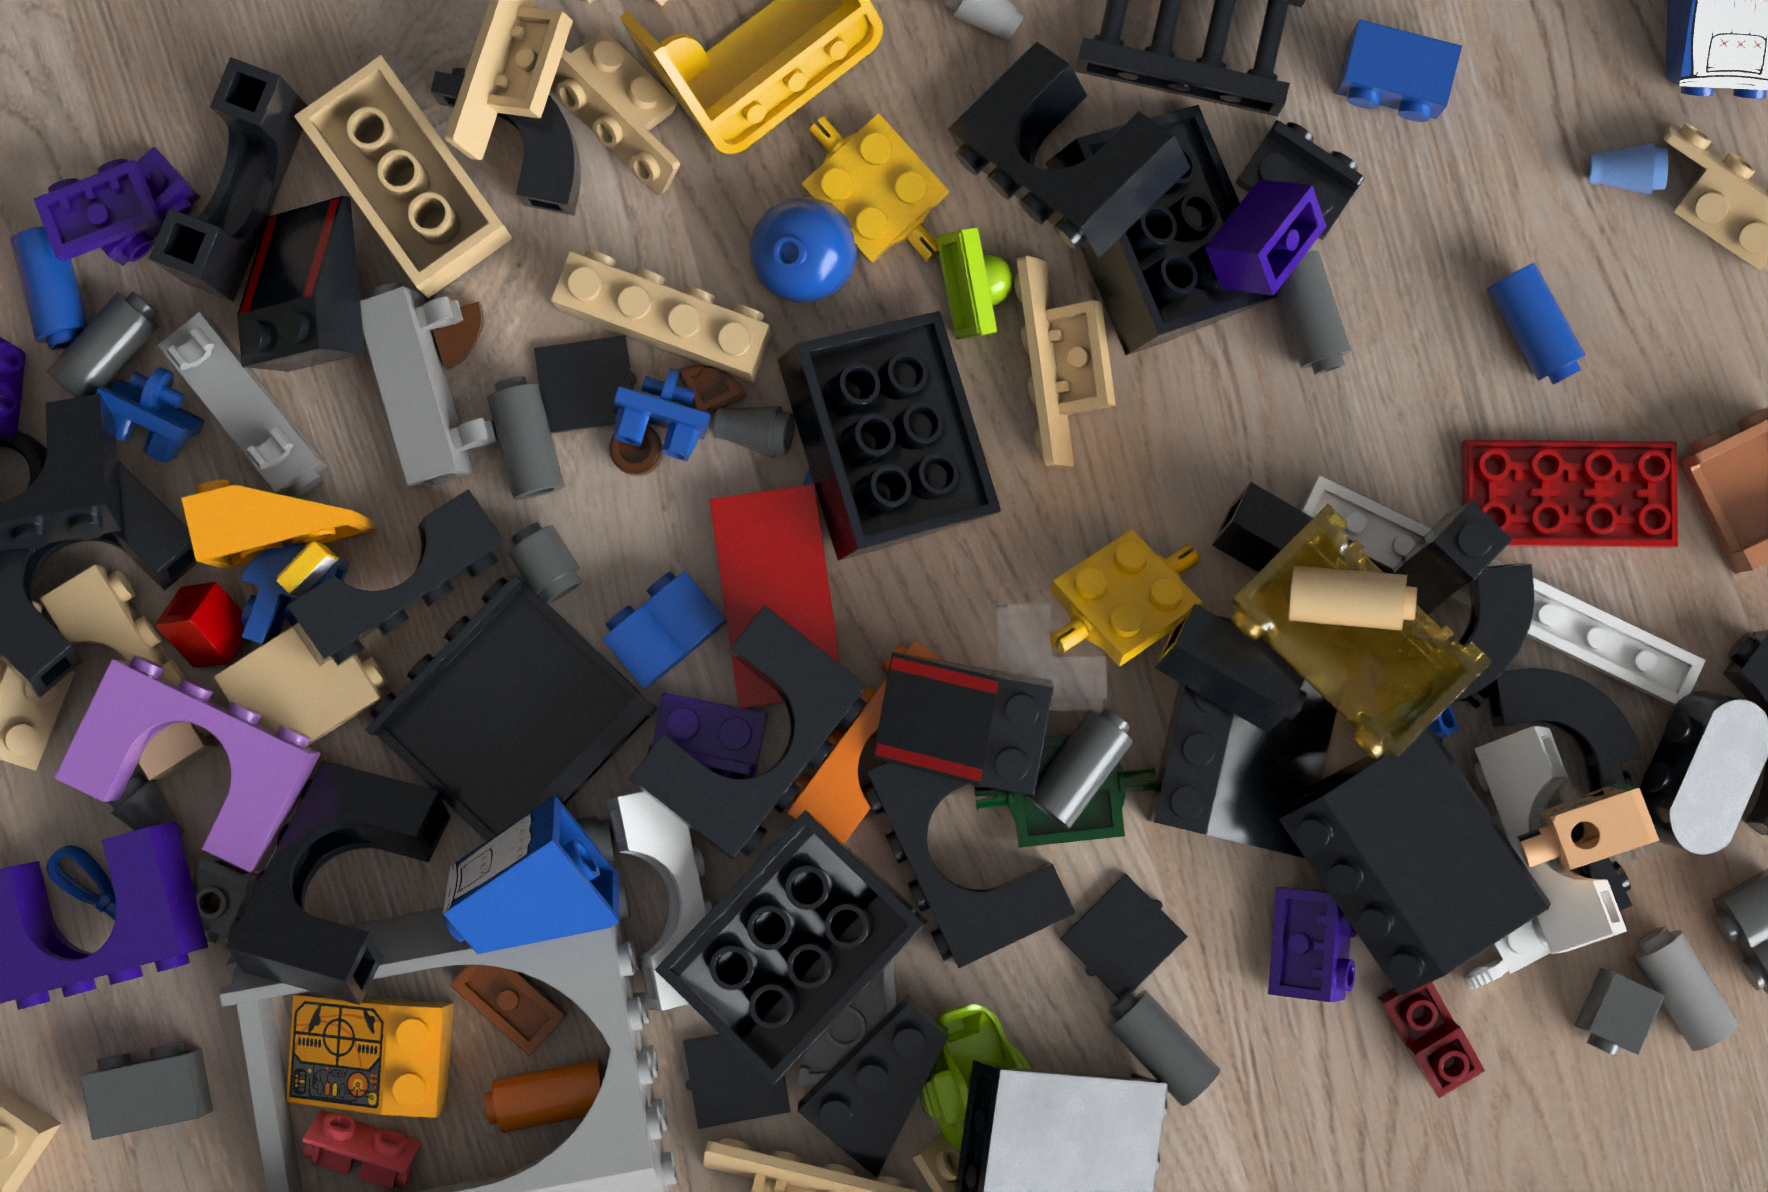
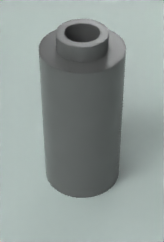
M1310 251L1304 255L1277 290L1276 294L1301 368L1312 367L1314 375L1345 365L1342 356L1350 353L1352 350L1319 251Z
M134 291L127 298L117 292L47 369V373L75 398L96 394L99 387L105 388L159 328L152 320L157 314V310Z
M524 376L497 382L495 384L496 392L488 395L487 400L513 499L534 498L564 488L565 485L539 385L535 383L527 384L526 377Z
M1106 708L1100 714L1089 710L1038 779L1035 794H1027V800L1052 820L1070 829L1133 743L1132 739L1126 734L1130 729V725Z
M1130 989L1109 1008L1108 1013L1113 1018L1107 1027L1156 1080L1168 1083L1167 1091L1181 1106H1185L1196 1099L1220 1073V1068L1147 990L1136 995Z

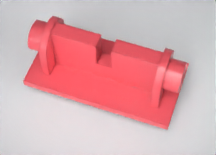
M323 1110L319 1112L302 1142L306 1143L303 1156L311 1158V1165L321 1166L349 1175L355 1159L362 1162L359 1179L387 1187L390 1190H394L396 1186L407 1187L413 1170L410 1165L422 1145L421 1141L405 1137L396 1130H383L355 1121L348 1115L329 1113Z

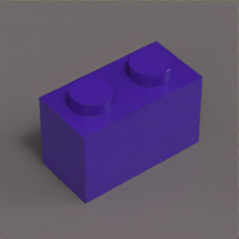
M1268 180L1257 181L1205 247L1220 288L1274 296L1327 227L1313 186Z

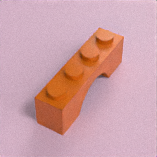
M914 640L909 649L899 644L893 651L941 660L916 640ZM891 655L881 668L887 674L889 671ZM887 678L877 692L868 686L861 694L860 698L866 704L856 716L857 719L845 735L838 729L833 732L828 739L833 744V747L824 758L826 761L814 777L804 772L795 784L800 787V790L791 801L794 804L787 812L794 819H797L807 810L844 844L871 808L860 785L859 761L866 743L878 730Z

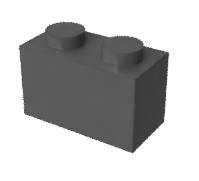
M178 1042L150 1049V1059L131 1062L130 1053L98 1059L97 1070L81 1075L92 1140L198 1119L212 1112L213 1107L202 1048L184 1051L183 1043Z

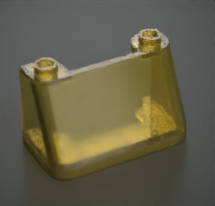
M1327 504L1232 599L1231 604L1237 612L1231 619L1252 640L1255 641L1261 636L1357 730L1352 737L1366 753L1374 759H1378L1382 754L1390 759H1395L1492 661L1473 642H1470L1465 648L1456 640H1453L1451 643L1447 640L1454 632L1447 625L1440 628L1418 605H1416L1415 619L1403 620L1402 631L1289 621L1294 565L1383 573L1361 552L1364 546L1357 539L1350 546L1346 543L1349 537L1342 529L1348 522Z

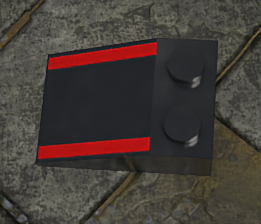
M340 196L268 216L237 313L242 367L290 372L365 354L351 197Z
M892 652L873 759L978 786L1034 795L1054 690L1052 680Z

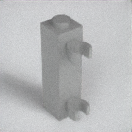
M401 283L384 284L370 291L372 297L360 301L363 333L406 484L427 488L473 473L467 450L498 441L493 420L484 422V418H478L460 425L432 331L433 329L453 325L464 320L458 300L450 301L448 296H444L425 303L422 293L404 287Z
M198 312L158 344V347L275 493L289 497L294 494L296 497H300L318 485L322 480L319 473L329 466L328 463L251 368L242 367L241 355L213 320Z

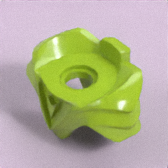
M977 1004L950 1007L937 1016L936 1019L948 1028V1039L919 1094L923 1112L938 1120L946 1140L959 1152L961 1150L969 1093L968 1081L972 1072L973 1060L991 1061L1009 1068L1031 1069L1024 1056L1008 1040L997 1016L986 1007Z

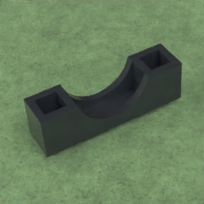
M469 489L422 519L418 525L421 543L419 563L414 574L403 583L385 590L368 591L352 587L332 576L286 606L283 612L284 616L319 666H322L331 659H333L337 666H340L365 649L360 640L377 629L382 636L389 634L410 619L405 612L407 609L421 600L424 601L427 607L435 604L454 590L450 581L465 571L469 573L471 578H474L498 561L494 552L505 541Z

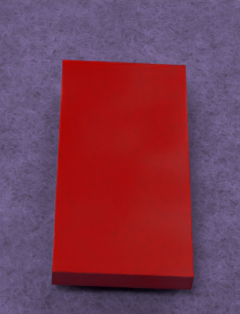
M1466 439L1462 441V506L1471 501L1474 502L1513 539L1507 547H1678L1677 441Z
M810 484L709 499L730 648L765 605L840 664L815 485ZM731 655L739 709L784 703L773 687Z

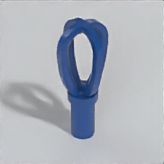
M64 846L54 852L46 866L49 878L68 894L85 903L96 905L95 908L101 913L104 911L115 921L116 898L114 888H112V884L101 866L85 850L77 846ZM64 856L72 858L92 878L102 894L98 895L89 891L66 874L60 866V860Z

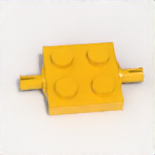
M879 113L857 133L845 138L827 120L826 116L817 120L819 125L830 137L828 138L815 123L810 127L809 132L813 134L829 153L826 155L823 164L801 183L805 190L814 198L832 203L848 218L852 226L850 230L854 236V244H857L858 249L871 263H874L891 246L906 240L912 244L926 262L934 258L933 254L921 241L924 240L936 255L939 253L937 241L924 228L923 224L930 211L950 194L949 190Z
M1131 529L1053 580L1050 593L1067 610L1071 620L1070 623L1055 633L1050 634L1049 640L1053 648L1057 647V652L1064 654L1083 639H1087L1089 642L1102 648L1120 667L1169 634L1194 603L1199 606L1202 605V601L1179 576L1200 562L1196 549L1192 551L1193 546L1185 544L1183 548L1165 559L1156 554Z

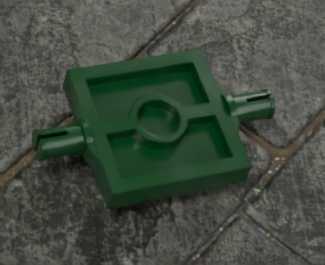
M1072 734L1045 737L1037 781ZM1118 762L1070 829L1061 826L1027 800V794L989 787H974L975 797L996 795V798L975 800L976 809L1008 806L1015 820L1018 848L1125 836L1122 808L1126 793L1157 790V781L1155 780L1135 782L1136 779L1156 777L1154 767L1151 769L1123 771Z

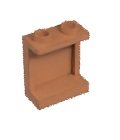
M1768 407L1738 420L1741 431L1727 438H1724L1721 431L1718 430L1691 443L1690 445L1694 453L1678 461L1735 574L1754 570L1768 563Z

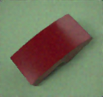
M1433 982L1401 996L1395 988H1392L1377 997L1405 1047L1439 1099L1485 1072L1465 1033L1453 1020Z

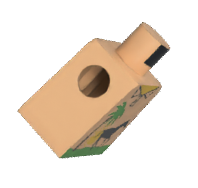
M1618 782L1541 811L1539 817L1543 827L1516 837L1518 847L1528 867L1555 858L1559 865L1568 869L1578 868L1659 841L1640 788ZM1581 823L1583 827L1582 836L1578 841L1573 842L1571 831L1576 824Z

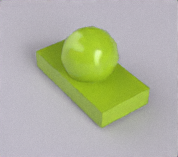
M978 227L937 236L938 251L956 340L996 333L997 327L993 306L1002 303L1008 298L1014 288V274L1010 264L1000 256L983 254Z

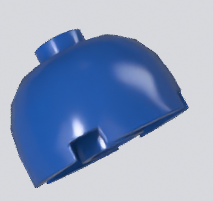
M814 197L787 199L767 210L755 225L749 244L751 266L759 282L773 295L795 303L819 301L838 292L852 276L858 257L857 244L854 245V236L850 230L852 226L848 218L832 203Z

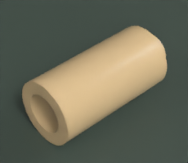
M1294 565L1289 621L1402 631L1403 620L1415 619L1417 587L1406 586L1407 575Z

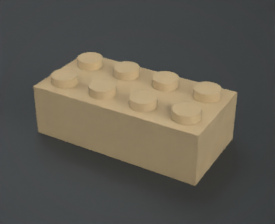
M382 55L294 115L411 281L427 298L436 294L513 239Z

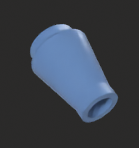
M1654 142L1605 152H1590L1588 184H1602L1648 195L1652 194V190H1665L1668 176L1667 147H1655Z

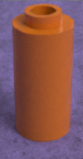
M601 1059L493 1080L492 1091L485 1092L484 1095L485 1110L489 1123H498L501 1132L507 1133L585 1117L598 1095L605 1076Z

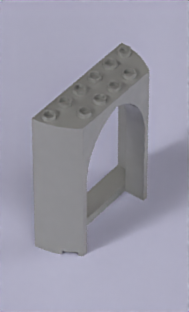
M626 886L619 887V922L611 928L477 954L465 940L459 942L450 934L443 921L444 907L346 925L369 932L383 955V959L373 979L453 965H487L521 972L545 982L575 1002L593 1021L610 1047L607 1070L592 1107L576 1130L560 1145L526 1166L505 1174L414 1192H671L670 1185L677 1184L678 1182L676 1163L673 1152L664 1153L663 1131L668 1130V1118L663 1098L655 1099L652 1087L654 1078L659 1077L658 1060L654 1045L645 1046L644 1024L650 1023L649 1009L645 992L636 993L633 975H635V971L640 970L636 940H627L623 919L631 917L630 900ZM231 955L227 962L228 971H231L232 984L221 986L219 995L221 1007L235 1004L237 1006L267 1192H303L289 1103L286 1102L287 1090L271 998L309 990L244 972Z

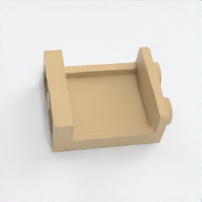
M293 627L213 676L229 703L231 701L237 702L259 712L262 716L258 723L277 731L280 725H285L309 736L310 740L307 746L370 706L378 704L387 695L382 687L388 684V680L378 663L372 657L365 660L361 652L340 666H337L333 659L319 666Z

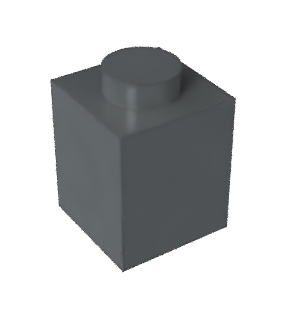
M1600 968L1575 1026L1590 1033L1587 1044L1617 1057L1622 1048L1639 1055L1665 995L1619 973Z

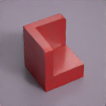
M217 582L180 587L154 624L188 663L196 668L229 664L246 639L242 637L246 627L241 624L243 611Z

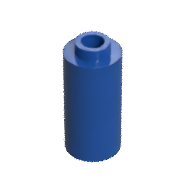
M44 226L23 230L14 234L10 240L35 340L40 343H48L49 349L52 350L66 349L88 325L72 259L62 262L55 257Z
M1535 263L1512 273L1487 289L1538 381L1548 376L1552 385L1582 370L1577 360L1586 356Z

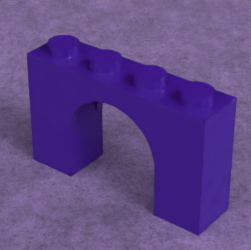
M177 822L149 826L102 840L115 892L116 918L110 936L95 953L87 952L74 946L58 929L51 912L39 861L0 869V1004L15 1000L17 1009H24L51 1001L49 990L61 987L64 997L97 989L94 978L108 975L110 985L142 977L141 965L155 962L157 972L190 964L189 952L208 948Z

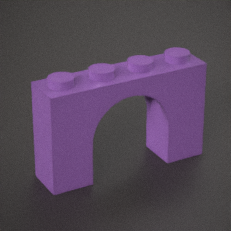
M134 655L131 662L112 659L54 779L102 802L120 800L143 751L156 734L166 727L179 722L197 724L207 729L220 741L226 750L231 766L229 793L202 850L250 873L264 870L277 845L279 834L287 824L321 752L308 747L307 744L310 737L293 728L280 725L278 730L275 731L258 723L262 714L247 706L231 701L229 708L210 700L213 691L199 683L183 678L180 685L162 677L161 675L165 668L151 660L138 655Z

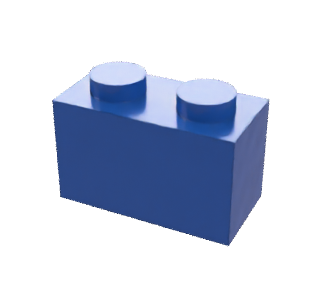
M1359 19L1349 37L1335 94L1348 97V103L1360 108L1375 109L1378 105L1397 109L1400 117L1411 121L1426 122L1429 118L1437 119L1447 107L1462 45Z

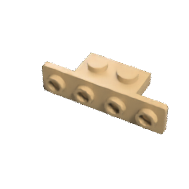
M490 0L487 11L482 18L481 29L471 59L465 69V76L454 109L448 120V127L445 133V140L470 159L481 160L498 113L541 119L573 22L563 11L533 8L535 0Z
M606 30L571 53L564 48L550 90L558 97L566 109L572 111L594 132L596 138L604 146L609 147L632 170L639 181L649 186L657 195L663 194L668 190L680 167V162L649 130L672 115L678 101Z
M1670 122L1664 130L1663 140L1704 167L1701 174L1675 205L1673 212L1759 271H1762L1768 263V186L1752 176L1756 171L1755 168L1740 156L1730 152L1725 158L1708 145L1712 142L1711 138L1699 128L1690 123H1685L1681 128L1674 122Z
M1028 255L1018 257V273L1014 277V287L1019 301L1023 304L1025 324L1021 329V339L1025 351L1030 356L1032 376L1028 380V391L1032 403L1037 408L1039 428L1035 432L1036 448L1039 455L1043 458L1045 466L1057 468L1073 467L1074 458L1068 415L1116 406L1102 302L1091 300L1053 308L1046 261Z
M33 598L34 607L41 613L43 604ZM0 659V760L31 770H37L75 674L74 670L39 698Z
M724 1138L719 1143L707 1141L704 1153V1167L754 1179L751 1192H917L916 1190L908 1189L907 1184L897 1178L880 1176L876 1180L858 1177L855 1176V1172L852 1169L843 1165L825 1164L821 1168L802 1163V1158L795 1154L774 1151L771 1155L750 1151L751 1147L748 1144L735 1139Z

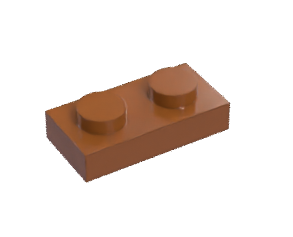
M467 965L450 984L456 992L529 1057L567 1016V1013L521 972L487 965Z

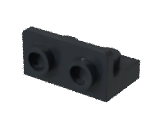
M1276 120L1235 184L1248 192L1258 180L1312 185L1327 226L1318 237L1323 240L1365 177L1357 172V164L1348 156L1338 151L1328 153L1314 144V137L1302 126L1293 122H1288L1285 125L1281 121Z

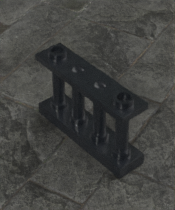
M1107 0L1100 35H1095L1093 39L1083 37L1075 72L1278 117L1286 103L1290 83L1278 81V76L1274 73L1288 5L1302 7L1305 0H1268L1253 69L1247 70V73L1226 69L1227 65L1222 62L1236 0H1214L1203 54L1201 58L1196 59V62L1175 58L1176 54L1171 51L1182 0H1161L1151 46L1145 47L1144 51L1125 47L1124 41L1120 39L1129 0Z

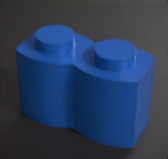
M671 571L666 573L647 589V593L652 598L635 611L631 605H628L606 623L610 632L603 638L604 642L645 690L661 679L727 623L685 571L677 577Z

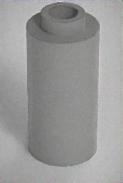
M1663 926L1639 939L1638 944L1641 949L1635 953L1634 958L1653 989L1665 995L1662 1003L1691 1050L1698 1051L1713 1046L1738 1029L1740 1025L1681 930L1669 932L1667 927Z

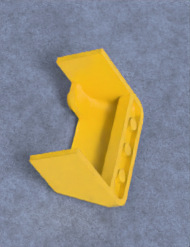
M773 0L707 52L690 35L674 34L659 43L628 11L619 17L657 76L706 138L720 152L725 154H736L747 149L869 55L879 44L883 33L882 21L870 0Z

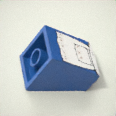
M1668 0L1665 78L1681 86V93L1687 95L1713 96L1714 88L1734 89L1733 95L1737 97L1766 98L1768 90V0Z
M554 795L450 866L443 921L450 934L459 942L465 940L477 954L611 928L619 922V873L556 795Z

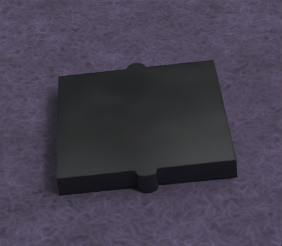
M625 335L534 348L539 389L551 434L615 425L617 413L613 412L618 387L633 390L632 384H635L637 381L636 375L631 373Z
M1125 873L1060 940L1086 965V974L1088 976L1096 975L1119 999L1128 990L1134 991L1188 936L1161 910L1162 902L1157 899L1152 900Z
M721 1034L683 1041L690 1077L686 1082V1088L692 1090L698 1129L791 1112L785 1075L772 1085Z

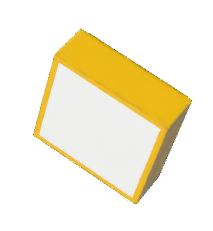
M310 541L277 576L278 579L276 581L289 594L302 596L339 560V557L326 545Z

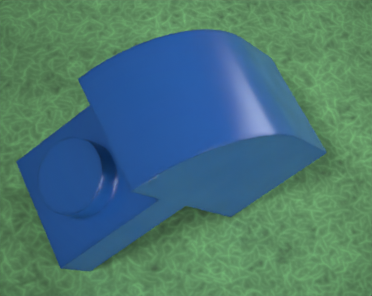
M283 544L282 548L267 549L256 556L246 567L240 580L260 586L257 596H250L243 609L241 624L246 626L242 635L243 638L260 644H266L280 634L286 618L283 614L286 606L291 603L292 598L297 599L300 596L289 594L276 581L278 579L277 576L306 546ZM339 558L311 589L332 576L343 582L350 561Z

